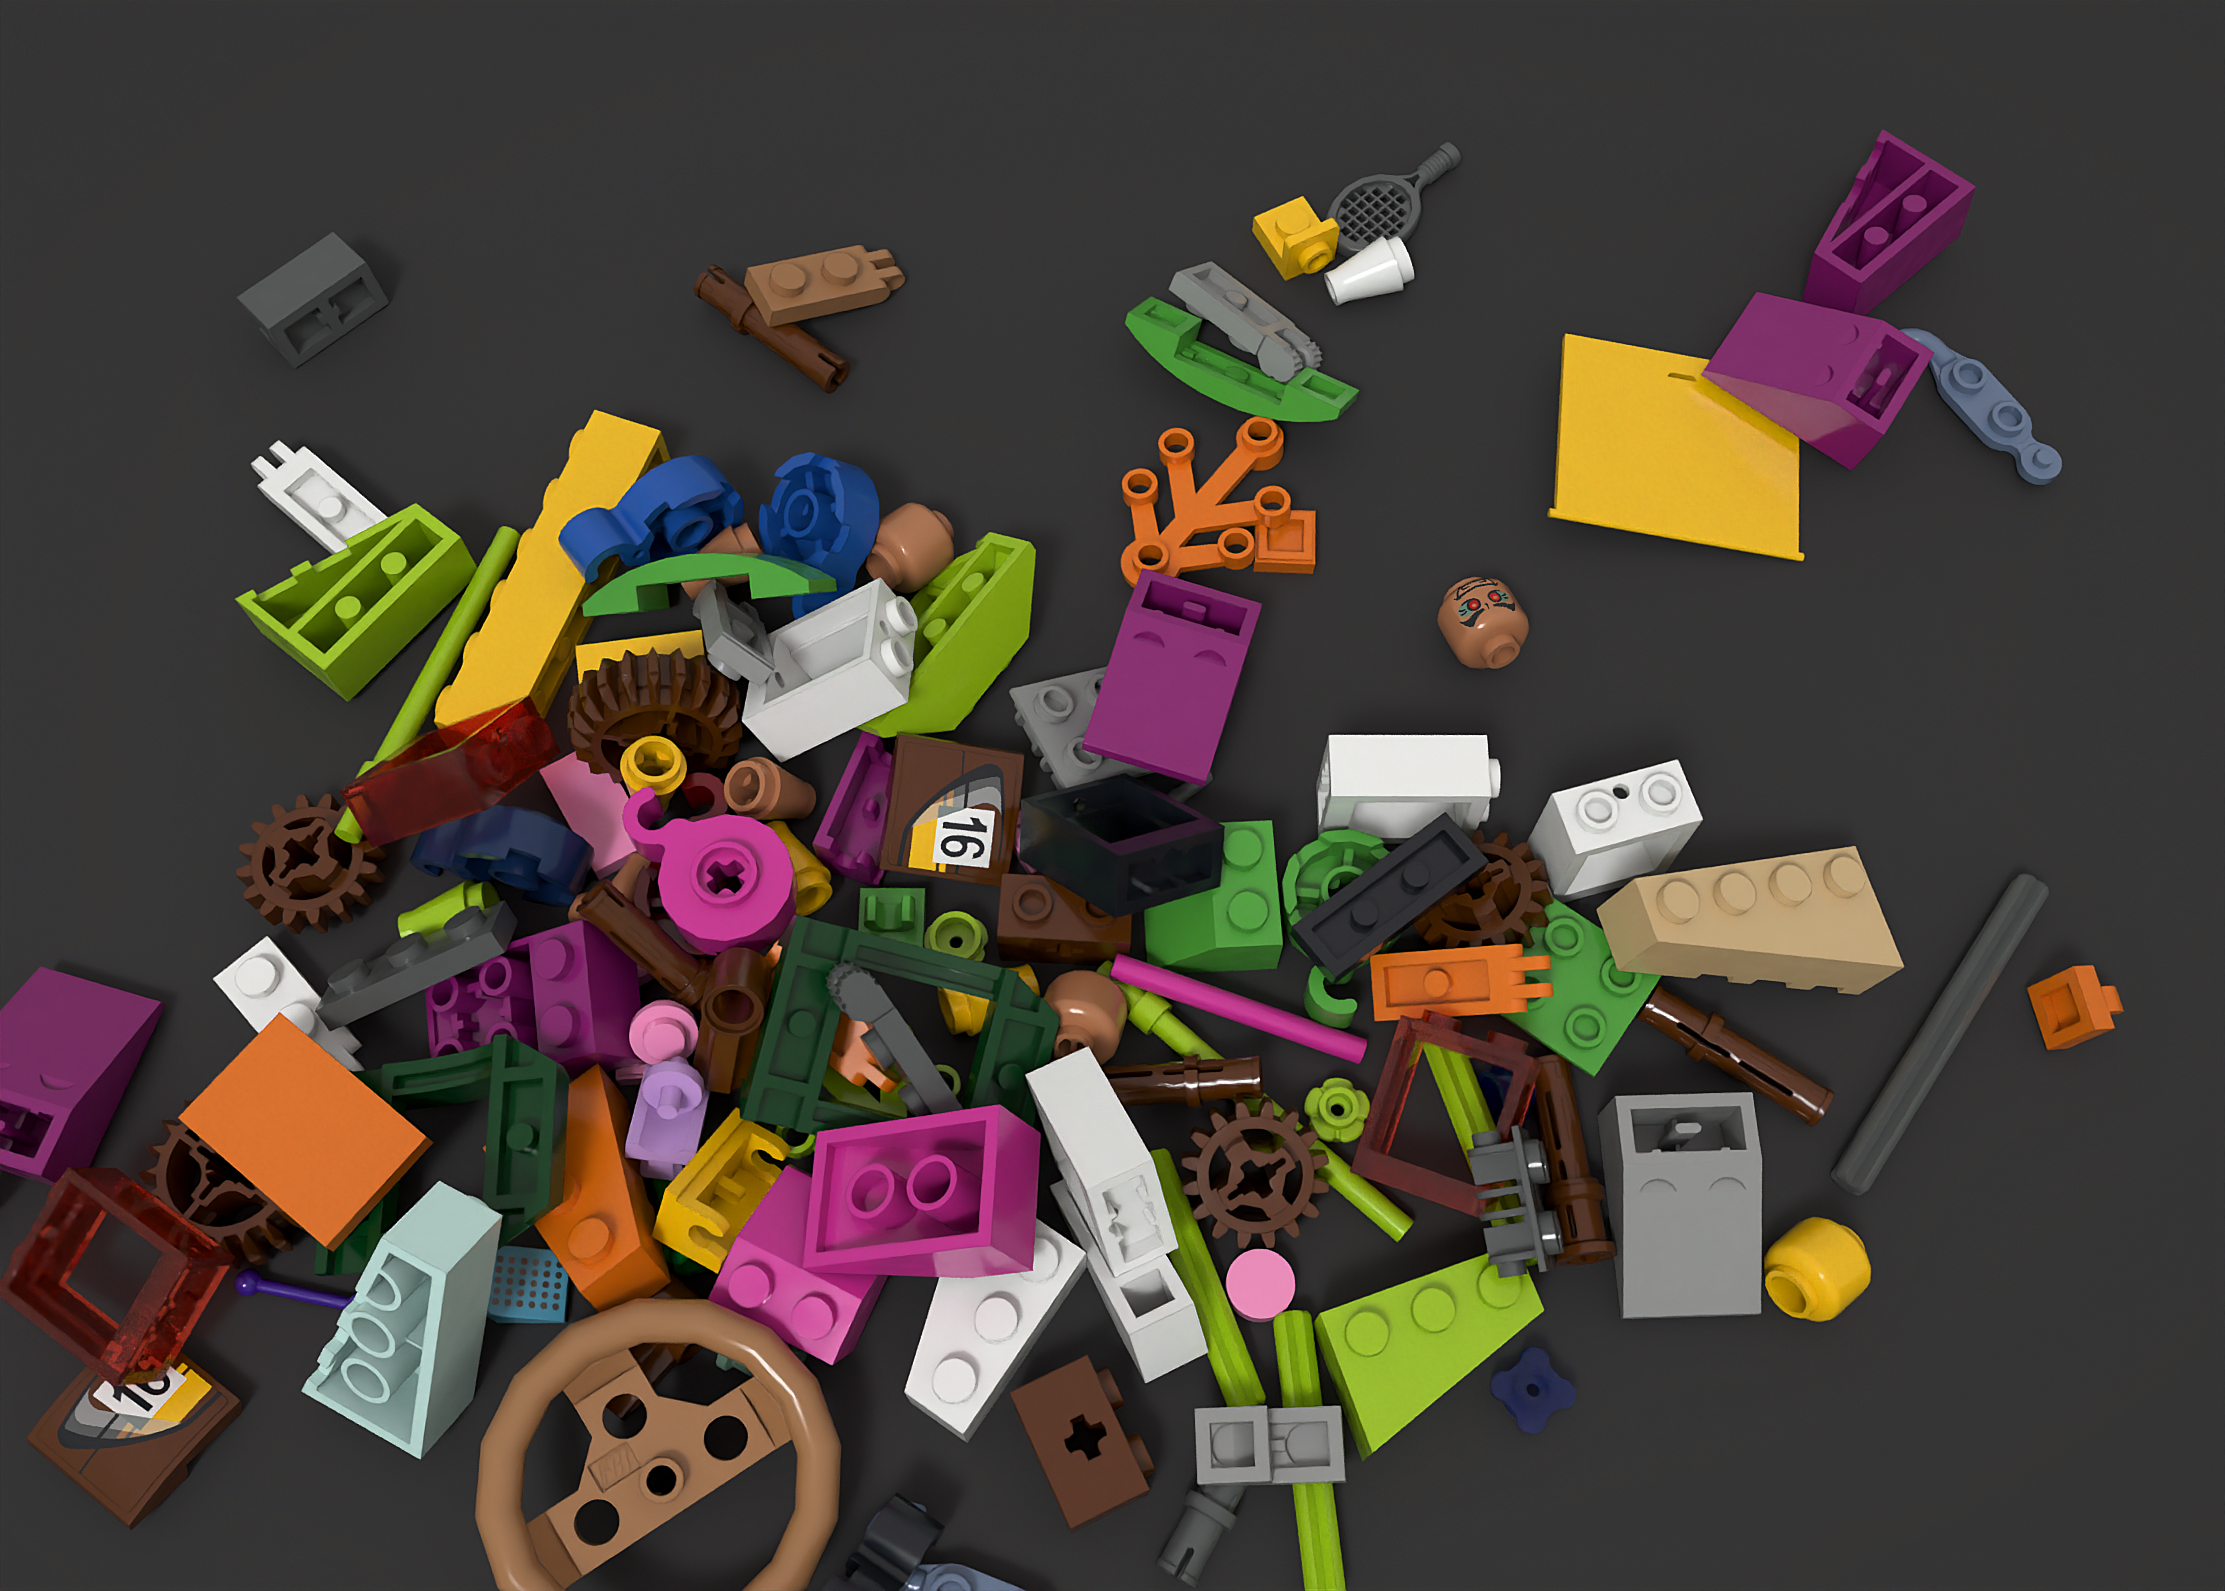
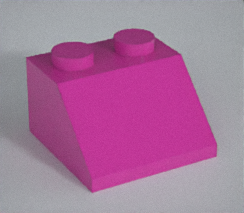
M789 1164L784 1168L737 1235L708 1300L771 1327L783 1341L833 1365L854 1351L888 1275L809 1272L802 1268L812 1174Z

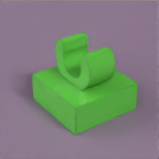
M860 888L858 931L924 947L927 904L925 888Z

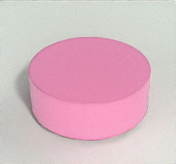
M1253 1249L1238 1256L1231 1264L1225 1280V1294L1231 1308L1239 1316L1252 1322H1268L1273 1320L1278 1313L1284 1312L1288 1308L1295 1292V1277L1290 1265L1282 1256L1267 1249Z

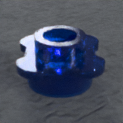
M1538 1347L1525 1349L1521 1353L1520 1362L1508 1372H1497L1492 1377L1490 1383L1493 1397L1503 1402L1507 1411L1516 1418L1518 1428L1527 1434L1541 1432L1546 1426V1418L1557 1409L1570 1408L1576 1398L1573 1384L1568 1380L1559 1378L1549 1365V1355L1547 1352ZM1528 1384L1538 1386L1539 1394L1537 1397L1528 1395L1526 1390Z

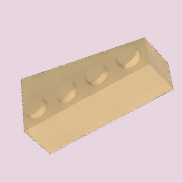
M1856 846L1634 878L1596 909L1618 971L1695 979L1701 974L1727 976L1728 982L1752 984L1756 980L1785 982L1786 988L1811 990L1815 986L1837 987L1838 993L1859 995L1904 968Z

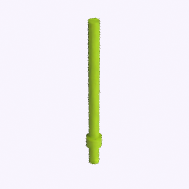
M507 526L499 528L373 761H366L362 765L352 784L355 794L334 831L340 839L352 844H358L379 805L387 804L400 782V777L397 774L399 767L489 602L495 587L518 548L521 535L516 530Z
M1110 960L1105 961L1096 973L1109 978L1113 963ZM1109 978L1119 986L1126 998L1127 1010L1129 1011L1127 1019L1148 1036L1153 1032L1182 1058L1185 1055L1200 1054L1201 1060L1224 1059L1170 1012L1173 1005L1162 996ZM1244 1099L1248 1111H1258L1262 1099ZM1272 1100L1274 1115L1280 1117L1285 1110ZM1297 1122L1295 1129L1298 1131L1304 1126ZM1267 1130V1131H1268L1269 1133H1271L1273 1136H1275V1135L1277 1134V1133H1274V1132H1272V1131ZM1317 1138L1308 1150H1325L1328 1155L1329 1164L1314 1171L1327 1178L1328 1183L1398 1243L1415 1221Z

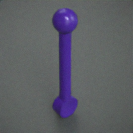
M255 1269L241 1271L234 1281L236 1291L242 1296H252L261 1292L344 1310L356 1296L354 1294L351 1297L264 1279L259 1271Z

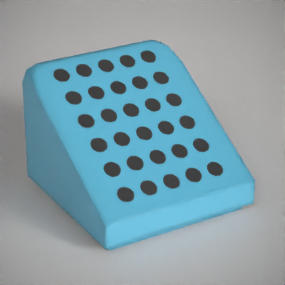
M503 1246L497 1250L486 1317L496 1323H567L571 1278L552 1250L517 1246Z

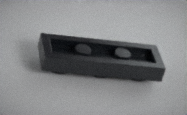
M1444 812L1294 924L1290 936L1333 986L1483 872L1489 860L1450 816Z

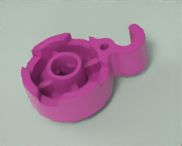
M650 787L642 788L631 795L624 805L622 814L624 829L635 849L642 857L651 862L661 863L658 886L662 905L671 922L687 943L708 955L718 956L717 952L733 947L748 948L759 952L782 936L793 915L796 913L797 905L795 900L798 883L789 851L773 829L751 817L724 814L696 822L677 818L668 822L661 829L648 830L652 823L664 816V810L654 790ZM738 876L742 885L739 891L733 893L725 888L718 894L714 893L718 890L717 885L723 879Z

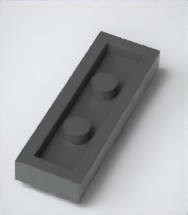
M505 900L482 911L479 906L466 908L451 917L443 928L424 937L420 932L409 934L389 947L385 955L367 963L362 958H358L338 968L328 978L329 986L315 1012L331 1032L506 952L518 920Z

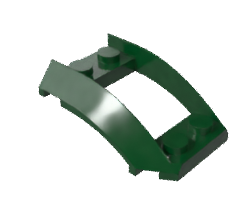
M793 915L777 944L782 947L749 1073L747 1079L741 1078V1119L791 1128L798 1132L816 1136L819 1131L906 1119V1117L819 1096L842 1012L833 1001L834 995L831 996L828 993L829 989L825 986L827 984L825 977H828V970H832L834 964L838 965L841 961L844 963L851 961L853 965L857 963L863 968L988 999L989 1003L962 1108L966 1110L1000 1104L1033 1127L1037 1109L1025 1074L1049 1064L1060 1017L1042 997L1037 996L1018 975L1019 972L819 920Z
M508 1034L494 1035V1040L490 1044L455 1054L382 1064L381 1069L349 1070L404 1118L405 1110L447 1106L489 1097L482 1201L490 1209L503 1215L497 1250L563 1202L569 1076L561 1064ZM399 1181L334 1252L316 1240L314 1275L322 1277L364 1272L380 1239L396 1224Z

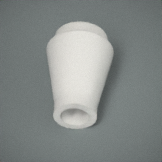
M1381 236L1336 269L1324 273V278L1329 294L1335 305L1338 306L1347 301L1403 291V284L1414 280V270L1402 240L1398 236L1389 240Z

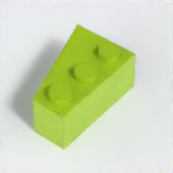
M417 503L345 540L347 548L312 566L307 560L290 569L293 576L258 595L252 589L235 598L263 635L347 702L372 680L470 583L477 570V566L462 538Z
M1486 1253L1319 1313L1313 1323V1331L1362 1461L1544 1311L1528 1269L1527 1274L1499 1278L1496 1264L1489 1265V1256Z

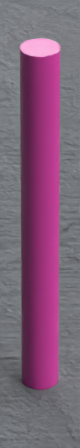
M1120 953L1116 954L1109 974L1111 979L1356 1064H1360L1366 1050L1367 1039Z

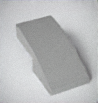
M1267 1405L1195 1409L1198 1485L1347 1483L1341 1405L1269 1409Z

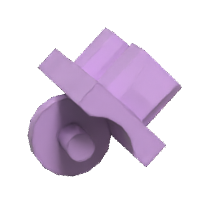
M680 1056L655 1065L646 1063L626 1140L625 1157L641 1159L640 1174L647 1178L673 1181L684 1168V1165H687L699 1151L712 1091L705 1089L703 1078L699 1072L692 1068V1066H689V1062Z

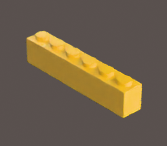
M594 410L585 429H580L575 433L569 448V460L559 479L555 478L549 483L543 499V510L534 528L527 529L522 535L517 549V560L507 580H501L493 591L490 602L491 611L480 632L473 633L466 643L463 653V665L452 685L446 686L438 697L434 722L450 746L520 769L576 656L575 646L582 644L595 616H583L582 604L596 591L614 579L622 563L618 554L607 557L598 566V578L591 583H587L559 545L558 537L569 520L587 509L600 507L610 510L614 508L636 481L651 469L671 460L660 430Z

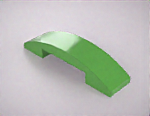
M1152 296L1127 314L1126 326L1148 353L1164 368L1200 393L1237 410L1281 421L1322 422L1337 420L1356 401L1360 390L1309 367H1305L1289 383L1285 384V382L1279 383L1278 380L1274 381L1273 376L1269 377L1261 369L1197 341L1196 338L1202 319Z
M740 552L687 554L651 562L615 578L596 591L582 604L583 616L619 615L670 609L668 584L749 576L751 599L836 592V579L819 569L780 556Z

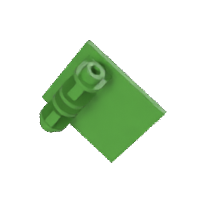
M1554 898V903L1544 908L1549 920L1548 926H1532L1529 932L1535 944L1531 948L1523 946L1524 957L1550 955L1551 969L1525 971L1526 984L1553 983L1554 996L1527 998L1528 1012L1501 1013L1499 1015L1594 1078L1662 975L1618 971L1604 930Z

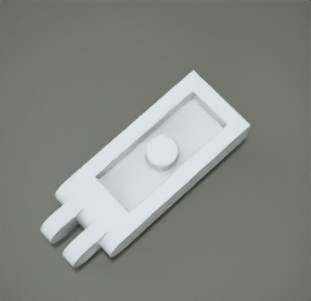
M278 440L269 450L282 463L281 466L276 469L261 456L251 463L253 469L264 479L257 485L260 491L332 555L348 547L345 540L388 518L305 446L294 453Z
M268 936L213 978L258 1033L280 1012L346 1069L351 1071L365 1070L352 1055L362 1047L360 1041L346 1025L331 1032L327 1029L315 1012L322 997L278 945Z

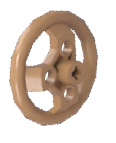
M636 1298L569 1324L513 1376L481 1441L475 1520L497 1588L500 1591H566L567 1587L775 1449L792 1440L797 1453L795 1508L772 1561L742 1591H805L811 1583L839 1519L842 1445L818 1378L771 1327L708 1299ZM642 1343L697 1344L744 1365L754 1377L709 1406L659 1396L629 1348ZM564 1391L592 1436L579 1489L526 1523L522 1511L526 1452L550 1402L560 1392ZM620 1394H632L638 1397L644 1403L647 1411V1419L643 1429L637 1435L630 1438L615 1436L608 1430L605 1424L604 1415L606 1407L613 1398ZM720 1416L736 1417L742 1421L747 1429L748 1441L744 1450L738 1456L731 1459H719L713 1456L705 1445L704 1437L708 1425ZM656 1466H668L676 1475V1485L667 1494L663 1490L653 1492L648 1486V1478L652 1475V1469ZM595 1499L610 1502L619 1514L617 1533L613 1538L603 1543L587 1541L581 1536L577 1528L579 1510L585 1503Z

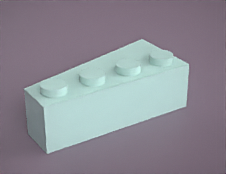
M438 1181L380 1239L355 1287L357 1294L354 1300L343 1310L336 1324L339 1328L335 1336L323 1348L317 1360L320 1365L307 1379L301 1392L421 1460L473 1401L503 1215L490 1209L480 1199L466 1196Z

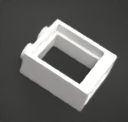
M878 578L767 634L776 667L760 688L749 681L742 722L782 763L907 703L911 671L914 667L915 632L918 628L917 617L910 603L902 596L896 597L885 582Z
M1329 735L1316 784L1318 836L1326 831L1354 829L1377 836L1384 844H1403L1446 812L1466 836L1472 840L1474 831L1477 830L1479 823L1488 820L1490 799L1497 798L1500 791V765L1498 759H1489L1487 735Z
M1677 759L1552 793L1527 844L1530 846L1535 860L1541 859L1550 879L1547 883L1553 897L1561 903L1626 886L1634 878L1665 874L1703 818ZM1623 788L1627 792V798H1617L1613 794V789Z
M1089 1046L1025 1074L1054 1162L1114 1277L1120 1276L1179 1248L1153 1158Z

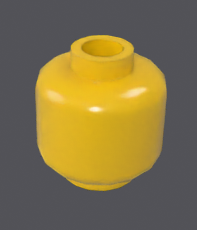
M1811 1217L1799 1221L1770 1247L1764 1256L1765 1286L1771 1299L1783 1312L1799 1319L1824 1322L1834 1319L1864 1292L1871 1281V1265L1863 1242L1853 1230L1830 1219Z

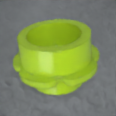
M951 911L942 914L928 927L924 935V948L982 962L985 957L983 947L988 943L987 930L979 920L974 919L967 913ZM954 938L961 939L963 942L962 946L959 948L951 947V940Z
M1329 1078L1324 1081L1321 1088L1315 1087L1308 1093L1305 1099L1304 1111L1309 1116V1125L1313 1124L1317 1130L1318 1138L1327 1142L1348 1143L1356 1140L1364 1132L1366 1127L1364 1121L1371 1114V1106L1367 1095L1362 1090H1355L1349 1080ZM1332 1106H1342L1344 1113L1341 1116L1334 1115L1331 1111Z

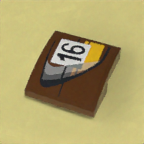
M897 732L885 791L888 803L876 859L878 868L1001 887L1002 873H1009L1021 797L1024 754L1022 752Z
M138 1317L78 1374L40 1418L26 1439L31 1447L131 1531L189 1477L186 1465L243 1411L240 1399Z

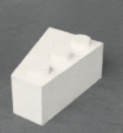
M1036 1218L1033 1271L976 1278L939 1277L904 1391L909 1401L968 1443L1087 1268V1253Z

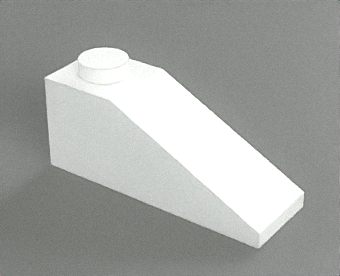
M1064 1179L1050 1185L1052 1195L1076 1245L1087 1253V1268L1144 1382L1148 1383L1208 1353L1194 1302L1167 1255L1164 1254L1120 1276L1114 1277Z

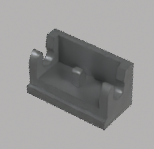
M334 232L236 297L247 313L261 326L259 330L294 369L390 303L367 263Z

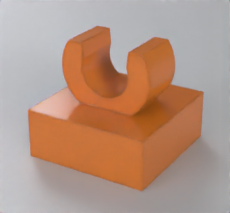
M2093 965L2072 966L2027 988L2047 1050L2068 1049L2113 1030L2115 1026L2111 1015L2124 1012L2116 986L2101 987Z

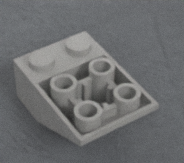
M1753 1093L1615 1096L1597 1117L1611 1237L1617 1250L1614 1263L1621 1319L1761 1314L1762 1155Z

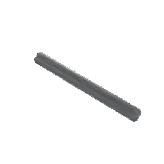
M2022 873L2011 881L1831 1172L1832 1181L1848 1193L1860 1196L1872 1186L2049 896V888L2044 882L2037 880L2033 875Z

